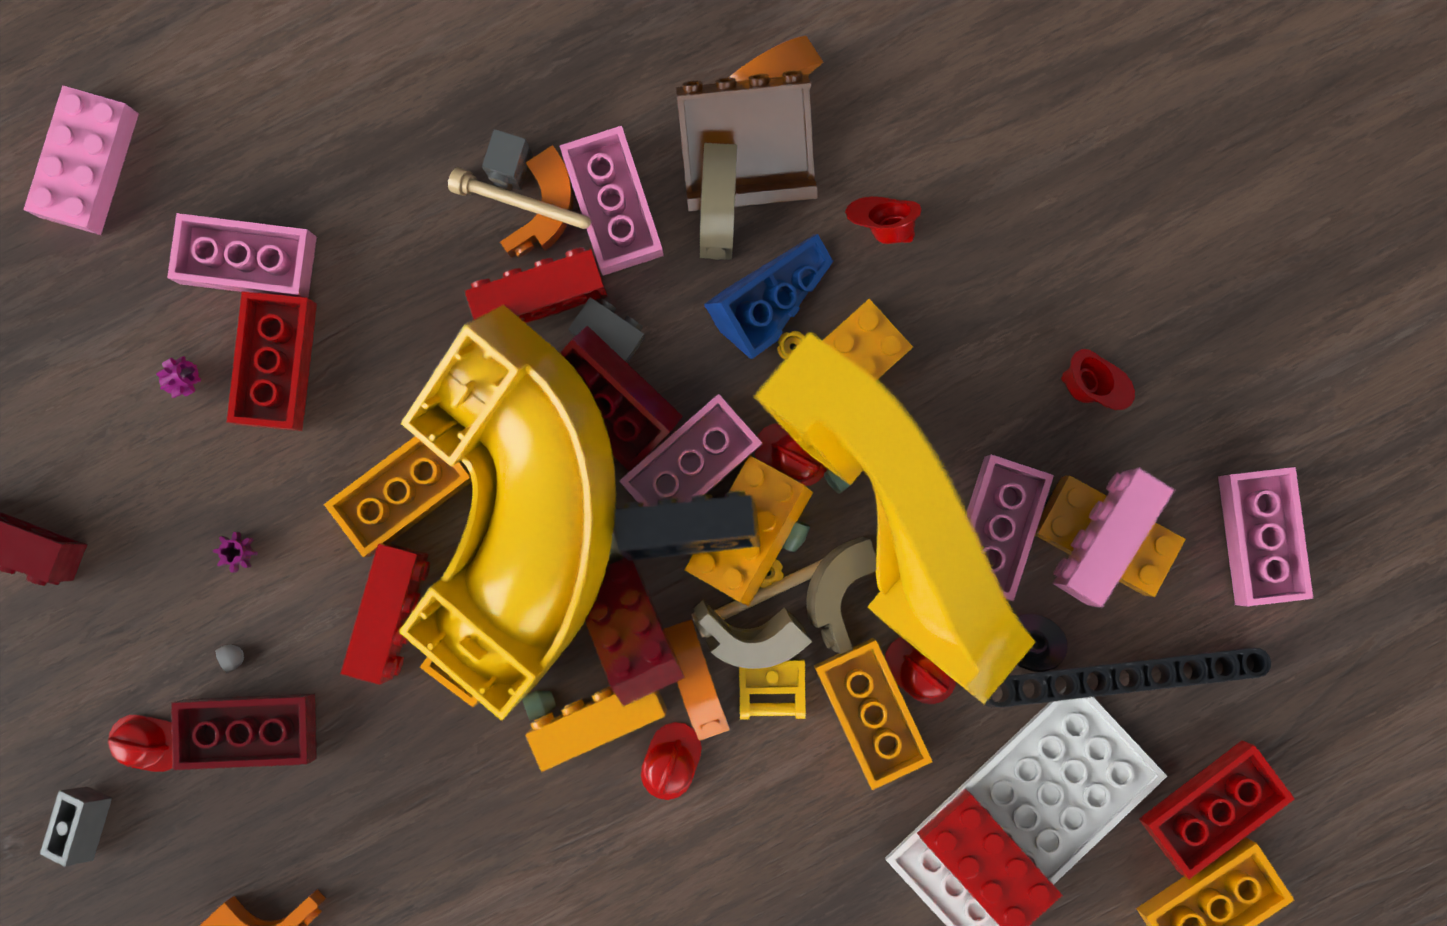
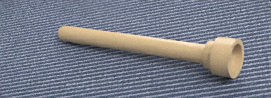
M456 167L449 176L448 189L452 193L461 196L476 193L582 229H587L591 225V220L588 216L478 181L471 171Z
M822 559L783 577L782 580L760 588L749 606L735 600L714 611L725 620L811 579ZM694 612L691 615L694 622L696 623L698 619ZM699 630L701 637H705V635Z

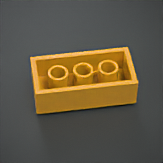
M870 299L822 340L859 366L876 381L913 348Z
M414 436L327 501L324 506L362 557H372L375 555L378 544H390L470 484L472 479L468 468L462 461L451 467Z
M750 455L729 492L745 491L746 495H752L757 507L761 547L693 554L684 569L747 606L751 604L785 544L795 522L798 521L813 494L805 485Z
M1070 475L1061 477L1041 514L1035 536L1071 555L1074 550L1071 544L1075 536L1081 529L1086 531L1092 521L1089 518L1090 512L1097 502L1101 501L1103 503L1107 495ZM1155 522L1119 579V582L1144 596L1155 597L1186 539Z
M871 638L852 647L853 650L837 654L815 664L814 668L871 789L874 790L933 761L877 641Z
M611 686L595 692V695L592 696V701L584 704L583 699H579L564 706V709L561 710L563 713L554 717L553 713L550 712L535 719V722L531 723L532 728L525 736L541 772L665 717L667 708L659 690L623 707Z
M1245 837L1190 880L1185 876L1136 909L1147 926H1257L1293 902L1294 898L1259 845Z

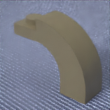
M704 143L700 258L732 260L737 144Z
M858 537L834 548L819 563L809 583L806 599L809 623L817 628L824 626L825 629L821 630L825 645L839 654L853 650L841 615L842 597L852 582L876 571V555L869 538Z
M704 600L693 608L698 619L695 624L706 636L705 639L710 652L720 660L733 666L747 669L772 667L793 658L812 642L805 627L785 607L765 624L751 629L731 626Z

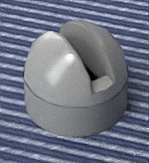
M230 644L222 646L215 651L218 662L225 673H229L242 665L244 652L240 647Z

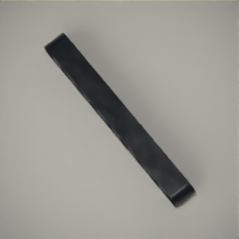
M1248 648L1007 676L1000 685L1003 691L1001 699L996 702L990 697L983 705L992 708H1003L1260 678L1269 672L1271 659L1268 653L1261 648ZM1249 655L1254 661L1252 671L1248 669L1246 664ZM1217 659L1223 664V671L1220 675L1215 669ZM1186 662L1192 668V675L1189 679L1183 672ZM1154 666H1157L1161 672V678L1158 682H1155L1151 675ZM1123 669L1129 674V683L1126 686L1119 679ZM1091 673L1095 674L1098 679V685L1094 690L1087 683V678ZM1059 676L1066 682V689L1062 694L1055 687L1056 679ZM1027 680L1031 681L1034 685V694L1030 698L1026 697L1023 692V684Z

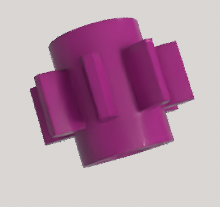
M185 356L177 360L171 357L162 363L164 369L156 373L159 377L161 390L171 393L172 398H176L181 394L188 396L195 392L193 385L201 381L198 377L197 365L186 361Z
M233 532L232 540L226 536L219 537L222 544L219 549H213V552L218 554L220 558L217 566L230 564L229 570L232 573L238 572L239 564L244 568L252 567L249 559L251 556L258 554L250 546L254 540L253 538L241 540L240 532ZM231 548L240 549V556L231 555Z

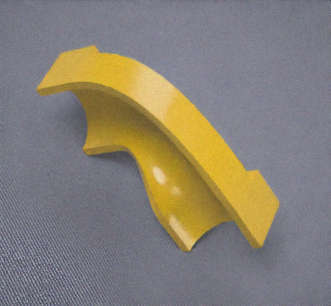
M504 305L464 326L401 422L406 429L451 467L460 461L467 466L473 484V497L464 534L443 577L430 587L399 631L501 721L539 683L584 624L604 578L611 551L616 505L615 472L610 441L601 412L589 388L575 368L551 344Z
M808 332L755 395V398L805 452L847 484L851 485L863 470L869 476L877 503L876 578L880 592L868 605V608L889 628L985 704L1034 645L1035 641L1021 625L1008 605L948 477L916 425L880 383L852 361Z

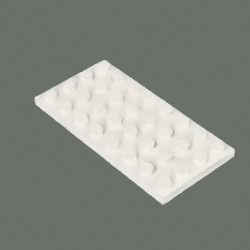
M1065 687L1063 690H1061L1059 693H1060V694L1064 693L1066 687ZM1094 697L1049 702L892 850L885 859L946 926H999L917 834L922 827L966 788L1054 885L1152 792L1167 775Z

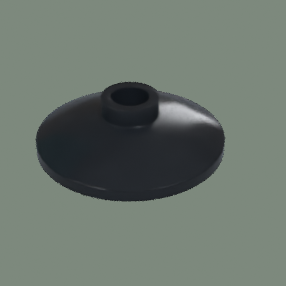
M1023 614L1017 616L1018 621L1034 639L1035 643L1032 647L1036 649L1030 648L1017 665L1035 672H1045L1058 667L1063 662L1068 650L1067 639L1062 629L1055 622L1041 615Z

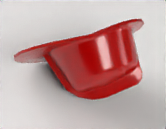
M870 196L850 203L846 208L845 214L852 223L869 227L875 239L880 243H910L915 237V220L920 216L922 209L920 204L914 201Z
M1081 349L1075 352L1071 358V366L1062 374L1061 380L1066 384L1069 393L1075 400L1081 403L1098 402L1113 410H1125L1135 400V389L1127 374L1089 349Z
M779 423L763 428L757 435L762 445L755 451L756 459L801 484L811 486L820 481L827 471V468L805 452Z
M902 637L897 638L889 645L885 653L887 665L896 684L914 699L923 704H937L943 702L952 694L956 687V681Z
M127 715L120 718L113 725L109 734L108 744L111 754L119 763L128 767L153 772H165L173 769L171 722L142 715Z
M673 722L662 726L656 731L650 742L641 770L642 783L649 794L658 799L671 800L680 797L688 790L697 769L702 750L701 742L693 728L685 723Z

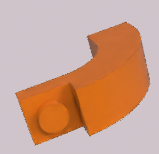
M801 36L767 50L729 77L735 78L736 81L749 80L750 76L757 74L769 75V78L782 77V74L788 71H800L802 75H809L824 62L808 37Z
M552 145L527 161L526 165L541 188V201L572 211V183L562 158ZM536 214L529 223L500 241V243L511 258L515 255L522 257L534 248L533 243L536 241L546 251L560 238L568 224Z
M691 619L665 628L667 637L685 678L677 681L699 741L729 731V725L717 695L693 620Z
M317 889L290 915L279 920L269 921L253 916L233 896L224 902L200 926H306L322 912L318 906L326 898Z

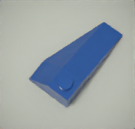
M814 234L727 287L706 302L704 306L718 330L746 356L753 359L780 338L784 326L791 317L797 314L800 309L799 305L808 292L813 291L833 263V260L820 236Z

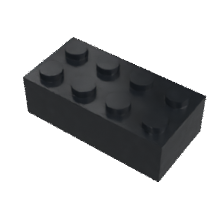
M745 491L725 493V498L712 499L711 495H696L691 497L690 502L678 503V499L674 498L661 499L657 501V505L644 506L642 502H631L624 504V509L615 510L618 551L628 561L761 547L757 507L752 495H746Z

